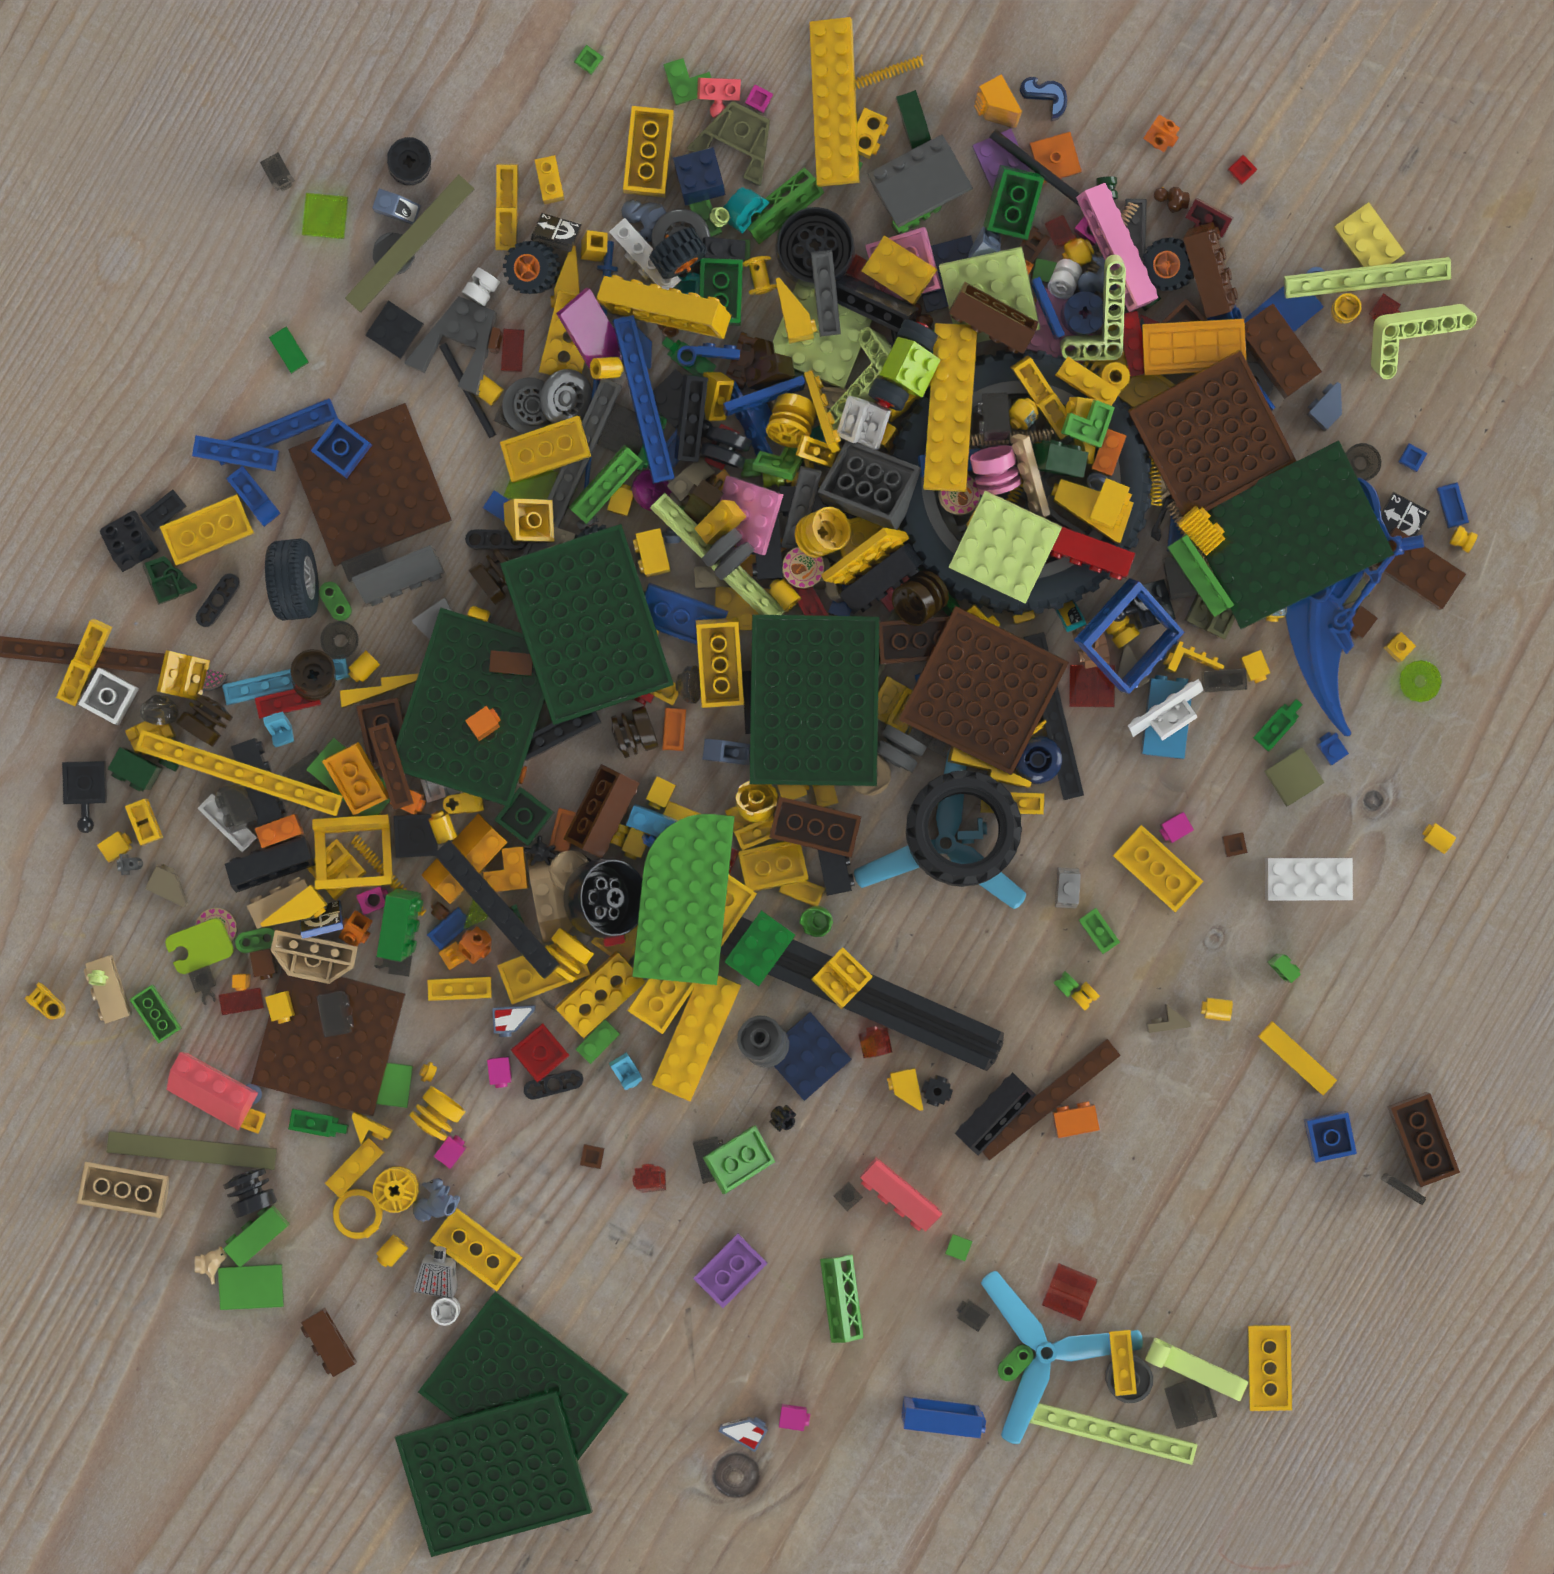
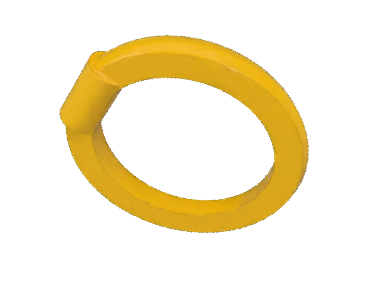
M349 1190L335 1202L333 1221L336 1228L346 1237L352 1239L369 1238L379 1229L382 1221V1209L376 1204L373 1194L367 1190ZM351 1196H364L375 1207V1221L363 1232L348 1230L340 1220V1207Z

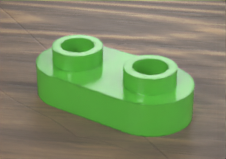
M334 582L322 584L319 589V595L331 616L338 621L347 620L351 616L352 608L340 587ZM329 588L333 589L331 596L326 595V590ZM339 606L344 607V612L342 614L337 613V608Z
M266 927L240 933L235 940L236 948L242 953L271 948L275 930ZM265 934H269L271 936V940L269 942H266L264 940ZM248 938L250 940L249 946L243 944L244 939Z
M1026 1344L1017 1345L999 1363L997 1371L1000 1378L1004 1381L1016 1379L1032 1362L1034 1357L1032 1349ZM1021 1352L1027 1353V1357L1025 1359L1019 1358V1354ZM1011 1367L1012 1373L1006 1374L1004 1372L1005 1368Z

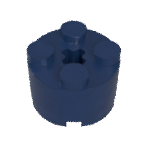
M1085 291L1071 296L1061 309V321L1064 327L1076 336L1090 335L1098 330L1104 323L1103 301L1101 297ZM1083 309L1085 313H1088L1084 319L1083 315H1079V312Z

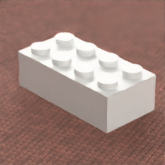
M1265 858V900H1353V858Z

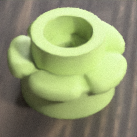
M715 207L711 210L712 213H710L709 217L716 227H722L728 223L730 215L725 208Z
M92 970V973L87 975L89 978L88 983L96 986H104L106 979H108L105 972L101 970Z

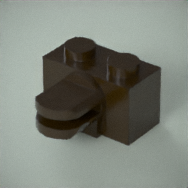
M762 338L755 341L753 349L756 363L744 368L748 388L759 391L795 377L792 357L775 353L773 341Z
M712 475L708 482L702 479L698 486L694 484L682 504L685 507L683 511L697 525L719 504L724 494L719 490L723 484L722 480H719L715 486H712L717 478Z

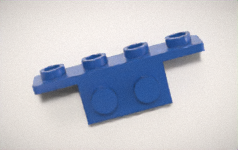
M735 381L730 401L743 396ZM767 403L735 414L744 429L745 436L752 440L751 444L756 456L760 451L773 454L765 439L768 436L766 427L772 415Z

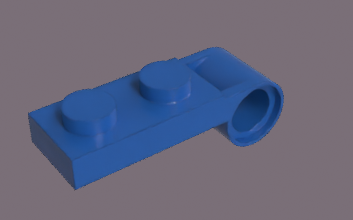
M703 343V346L681 347L678 350L677 359L680 365L690 367L695 363L696 356L739 360L740 350L736 349L734 345H724V348H718L713 343ZM684 351H689L692 353L693 358L685 362L681 359V354Z
M241 466L226 478L264 527L281 514L244 466Z

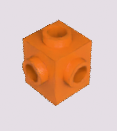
M1159 114L1143 139L1152 144L1154 148L1165 152L1168 146L1173 148L1179 139L1176 134L1180 127Z
M355 910L349 919H344V929H342L338 938L352 946L358 947L361 942L365 944L371 934L368 930L373 921Z
M477 926L472 931L470 929L466 931L459 942L458 951L472 964L481 957L485 958L491 952L492 939L490 934Z

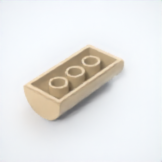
M85 1162L77 1204L161 1218L167 1201L169 1176Z

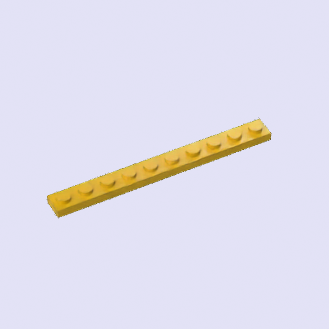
M141 730L135 748L137 751L333 816H337L343 799L341 795L145 730Z

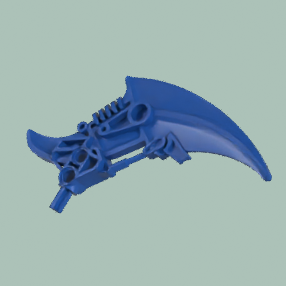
M1358 478L1388 542H1396L1395 555L1385 559L1377 570L1373 571L1371 566L1287 607L1286 613L1291 643L1302 674L1320 707L1344 736H1351L1352 733L1345 721L1340 704L1338 672L1342 649L1345 654H1348L1354 647L1350 631L1354 626L1352 618L1356 614L1355 610L1363 599L1369 595L1375 585L1380 583L1382 573L1395 556L1404 554L1406 550L1424 547L1423 535L1402 538L1401 535L1390 536L1381 518V507L1377 492L1370 483L1362 478ZM1366 573L1370 577L1369 582L1363 588L1361 595L1353 606L1346 609L1343 604Z

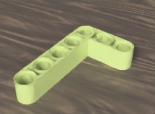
M1119 255L1108 256L1104 263V323L1102 324V335L1064 337L1060 341V349L1065 359L1070 357L1074 361L1117 360L1121 357L1123 352L1126 268L1123 259ZM1113 264L1120 265L1117 270L1110 269ZM1113 284L1120 285L1117 290L1109 289ZM1111 305H1119V307L1116 310H1109V307ZM1113 324L1118 325L1116 330H1108L1109 326ZM1069 345L1075 346L1072 351H1066L1065 348ZM1089 345L1096 346L1093 351L1086 350ZM1110 345H1117L1115 350H1107Z
M1463 304L1379 316L1373 326L1371 367L1383 379H1391L1397 372L1399 339L1468 330L1476 324L1477 316Z
M865 327L859 332L858 342L871 360V364L828 411H831L835 423L832 424L834 430H838L848 396H854L874 403L875 400L868 395L876 378L886 380L879 374L892 347L884 335L870 327Z
M1155 1337L1145 1357L1147 1362L1160 1368L1165 1366L1238 1401H1241L1249 1381Z

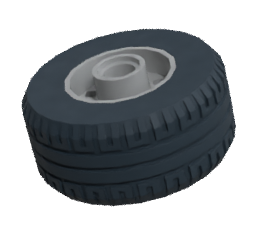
M301 538L273 541L267 547L265 555V581L271 609L274 615L282 621L311 618L317 612L319 603L318 572L312 548L307 541Z

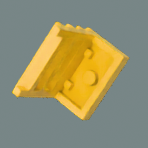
M1181 641L1175 644L1172 652L1167 653L1163 664L1166 665L1164 670L1170 673L1176 672L1182 656L1217 671L1223 670L1225 666L1217 662L1219 659L1217 657L1206 658V652L1197 654L1192 646L1187 649L1182 647L1183 642Z

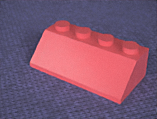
M184 1052L179 1053L170 1070L166 1089L237 1130L241 1127L258 1095V1092Z
M877 1157L874 1158L860 1176L863 1180L861 1184L869 1191L872 1189L879 1193L877 1197L885 1204H888V1202L895 1206L894 1211L902 1218L905 1215L912 1220L910 1224L918 1231L923 1229L926 1232L942 1215V1211Z

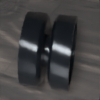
M709 426L706 438L717 444L704 443L699 454L713 461L743 469L746 458L735 452V450L748 452L752 440L724 428Z

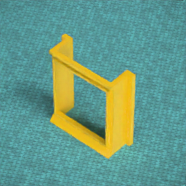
M388 814L312 819L315 838V890L393 885L391 832ZM382 830L384 876L327 880L325 834Z

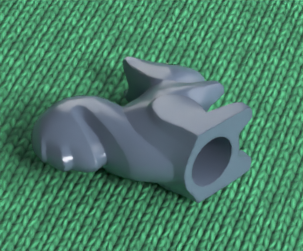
M632 199L625 202L621 209L622 217L629 223L642 222L644 228L638 233L645 241L652 242L654 225L666 213L662 204L653 202L641 204L639 200L635 201Z
M1103 255L1099 257L1093 256V261L1100 268L1096 274L1093 272L1083 273L1079 277L1078 288L1080 292L1095 293L1098 291L1103 293L1105 259ZM1113 284L1109 289L1114 291L1118 288L1116 284Z
M440 1178L422 1183L430 1192L429 1199H418L413 1206V1214L418 1221H429L431 1216L436 1218L450 1216L455 1212L460 1197L448 1195L450 1186L446 1187L443 1185V1180Z

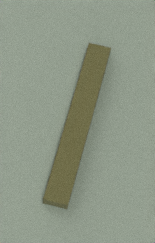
M458 174L352 289L345 299L361 313L475 189Z
M109 1131L107 1153L275 1170L277 1148Z

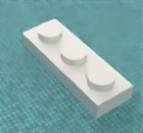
M213 793L197 808L242 853L258 838Z

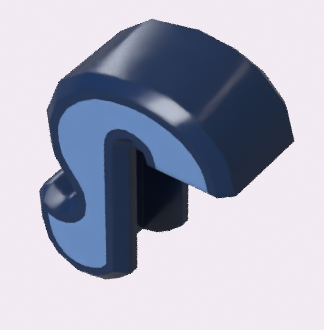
M1036 77L1024 79L1020 86L1022 97L1024 99L1052 101L1051 121L1058 120L1064 114L1068 101L1066 90L1062 84L1056 81H1046L1041 85H1037L1038 78Z

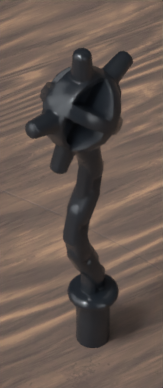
M538 836L537 843L531 848H524V852L531 854L533 858L530 862L531 866L536 862L543 861L547 865H551L548 858H555L556 854L550 851L556 847L555 845L547 846L542 842V836Z

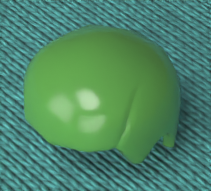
M811 906L802 913L799 924L802 925L806 934L813 937H823L831 931L833 919L826 908Z

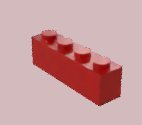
M1062 527L1049 554L1058 559H1061L1062 556L1069 558V562L1077 566H1081L1082 563L1089 565V570L1101 573L1103 570L1110 573L1109 577L1120 581L1122 578L1127 579L1135 557L1134 552Z

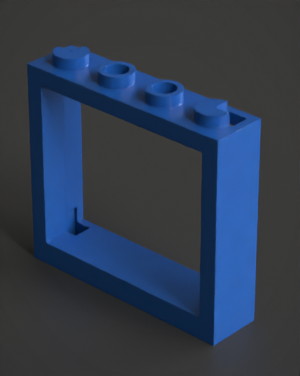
M1129 578L1077 635L1074 641L1119 691L1130 694L1134 688H1138L1142 679L1152 672L1153 667L1165 658L1168 650L1178 643L1177 640L1185 632L1139 581ZM1137 596L1167 630L1124 678L1121 679L1092 648V645Z
M905 1396L903 1398L901 1419L904 1429L980 1439L981 1433H985L986 1420L979 1405Z

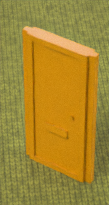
M1244 319L1142 324L1145 375L1198 373L1238 350H1241L1246 360Z

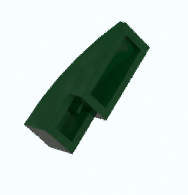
M916 90L897 96L895 100L908 141L913 150L931 140L929 129Z

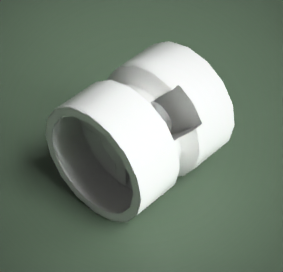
M1071 259L1058 261L1048 284L1050 293L1060 299H1068L1073 296L1079 277L1082 274L1081 266Z
M478 267L472 275L473 281L466 284L462 293L485 307L491 298L490 292H495L501 282Z
M454 1297L453 1299L438 1298L431 1309L433 1320L443 1326L452 1324L460 1314V1303Z

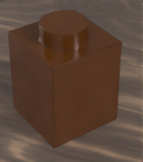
M1359 606L1356 609V614L1352 618L1354 626L1350 631V635L1355 640L1356 638L1363 639L1378 619L1363 606Z
M271 948L249 952L254 977L260 976V980L273 978L272 974L277 973V968Z

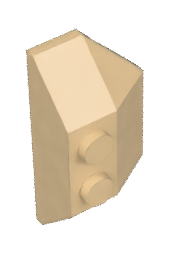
M532 859L527 860L538 924L544 943L552 941L551 938L559 927L569 932L573 925L567 917L564 908V891L554 886L550 879V865L543 861L536 862L531 866L530 862Z
M275 930L271 946V952L288 976L327 984L332 983L354 968L358 950L357 946L315 937L302 939L300 934Z

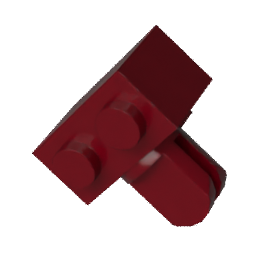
M1199 198L1194 200L1185 217L1195 223L1193 227L1213 222L1215 228L1218 227L1221 238L1224 237L1234 217Z

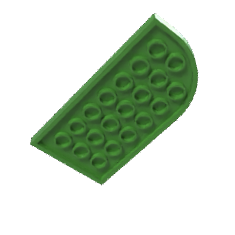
M717 814L688 816L668 826L653 842L646 856L643 869L632 977L717 985L735 816Z

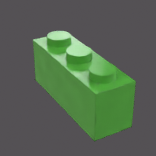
M274 1205L270 1208H263L257 1213L259 1216L254 1222L249 1220L241 1227L243 1230L241 1234L236 1236L234 1233L225 1241L227 1246L223 1249L239 1268L290 1225Z

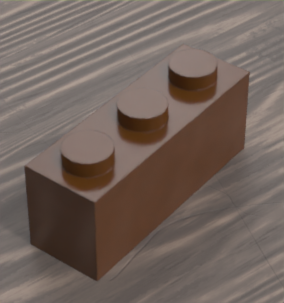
M326 1308L301 1322L303 1325L301 1330L306 1338L310 1337L313 1342L311 1347L317 1356L320 1355L324 1363H322V1366L328 1375L331 1373L335 1377L357 1363Z

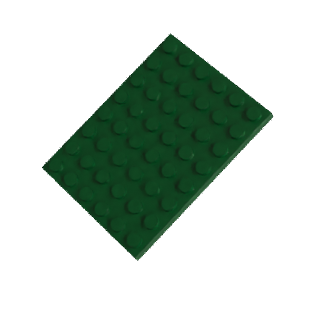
M1339 440L1258 480L1256 485L1207 511L1211 516L1208 519L1214 525L1217 522L1225 531L1223 533L1225 540L1214 548L1206 558L1216 579L1234 604L1231 610L1241 630L1395 555Z
M622 524L500 563L553 725L674 685Z
M440 607L396 742L404 773L510 807L545 699L534 666H532V676L489 672L491 650L529 654L523 633ZM486 706L489 710L493 708L501 720L498 722L500 728L478 741L465 720Z
M752 615L750 784L877 786L879 617Z
M497 1291L489 1298L418 1391L419 1394L449 1417L456 1419L557 1390L577 1460L580 1459L629 1395L628 1392Z
M557 1390L395 1436L431 1557L593 1512Z

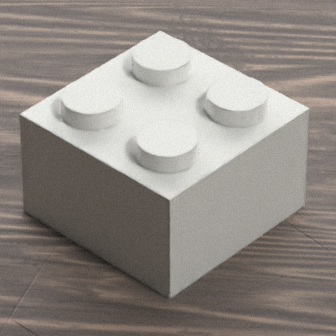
M98 667L78 705L115 725H120L139 688Z

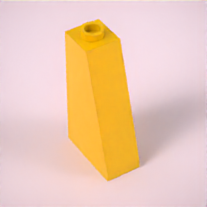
M1060 479L1059 484H1054L1051 495L1055 496V503L1115 544L1120 545L1134 502L1129 501L1128 506L1123 505L1120 512L1124 514L1119 526L1115 525L1114 529L1090 520L1100 491Z

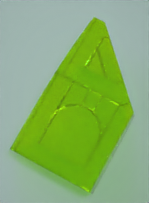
M474 899L471 901L464 923V928L466 929L487 920L489 917Z

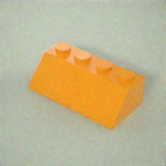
M1002 74L979 86L974 105L979 116L983 115L984 119L1011 128L1017 127L1022 110Z
M477 814L452 843L474 868L481 873L509 841L480 814ZM437 858L421 874L449 904H452L465 890Z

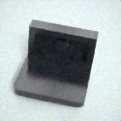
M131 511L100 529V534L113 561L122 572L159 552L157 546L147 534L136 511Z

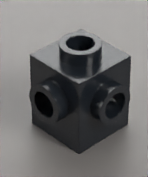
M936 1075L935 1078L930 1077L929 1081H924L921 1092L924 1093L923 1097L927 1099L926 1103L938 1107L939 1103L944 1105L945 1101H950L953 1089H950L951 1084L947 1083V1078ZM938 1087L941 1089L942 1092L940 1095H935L933 1093L935 1088Z

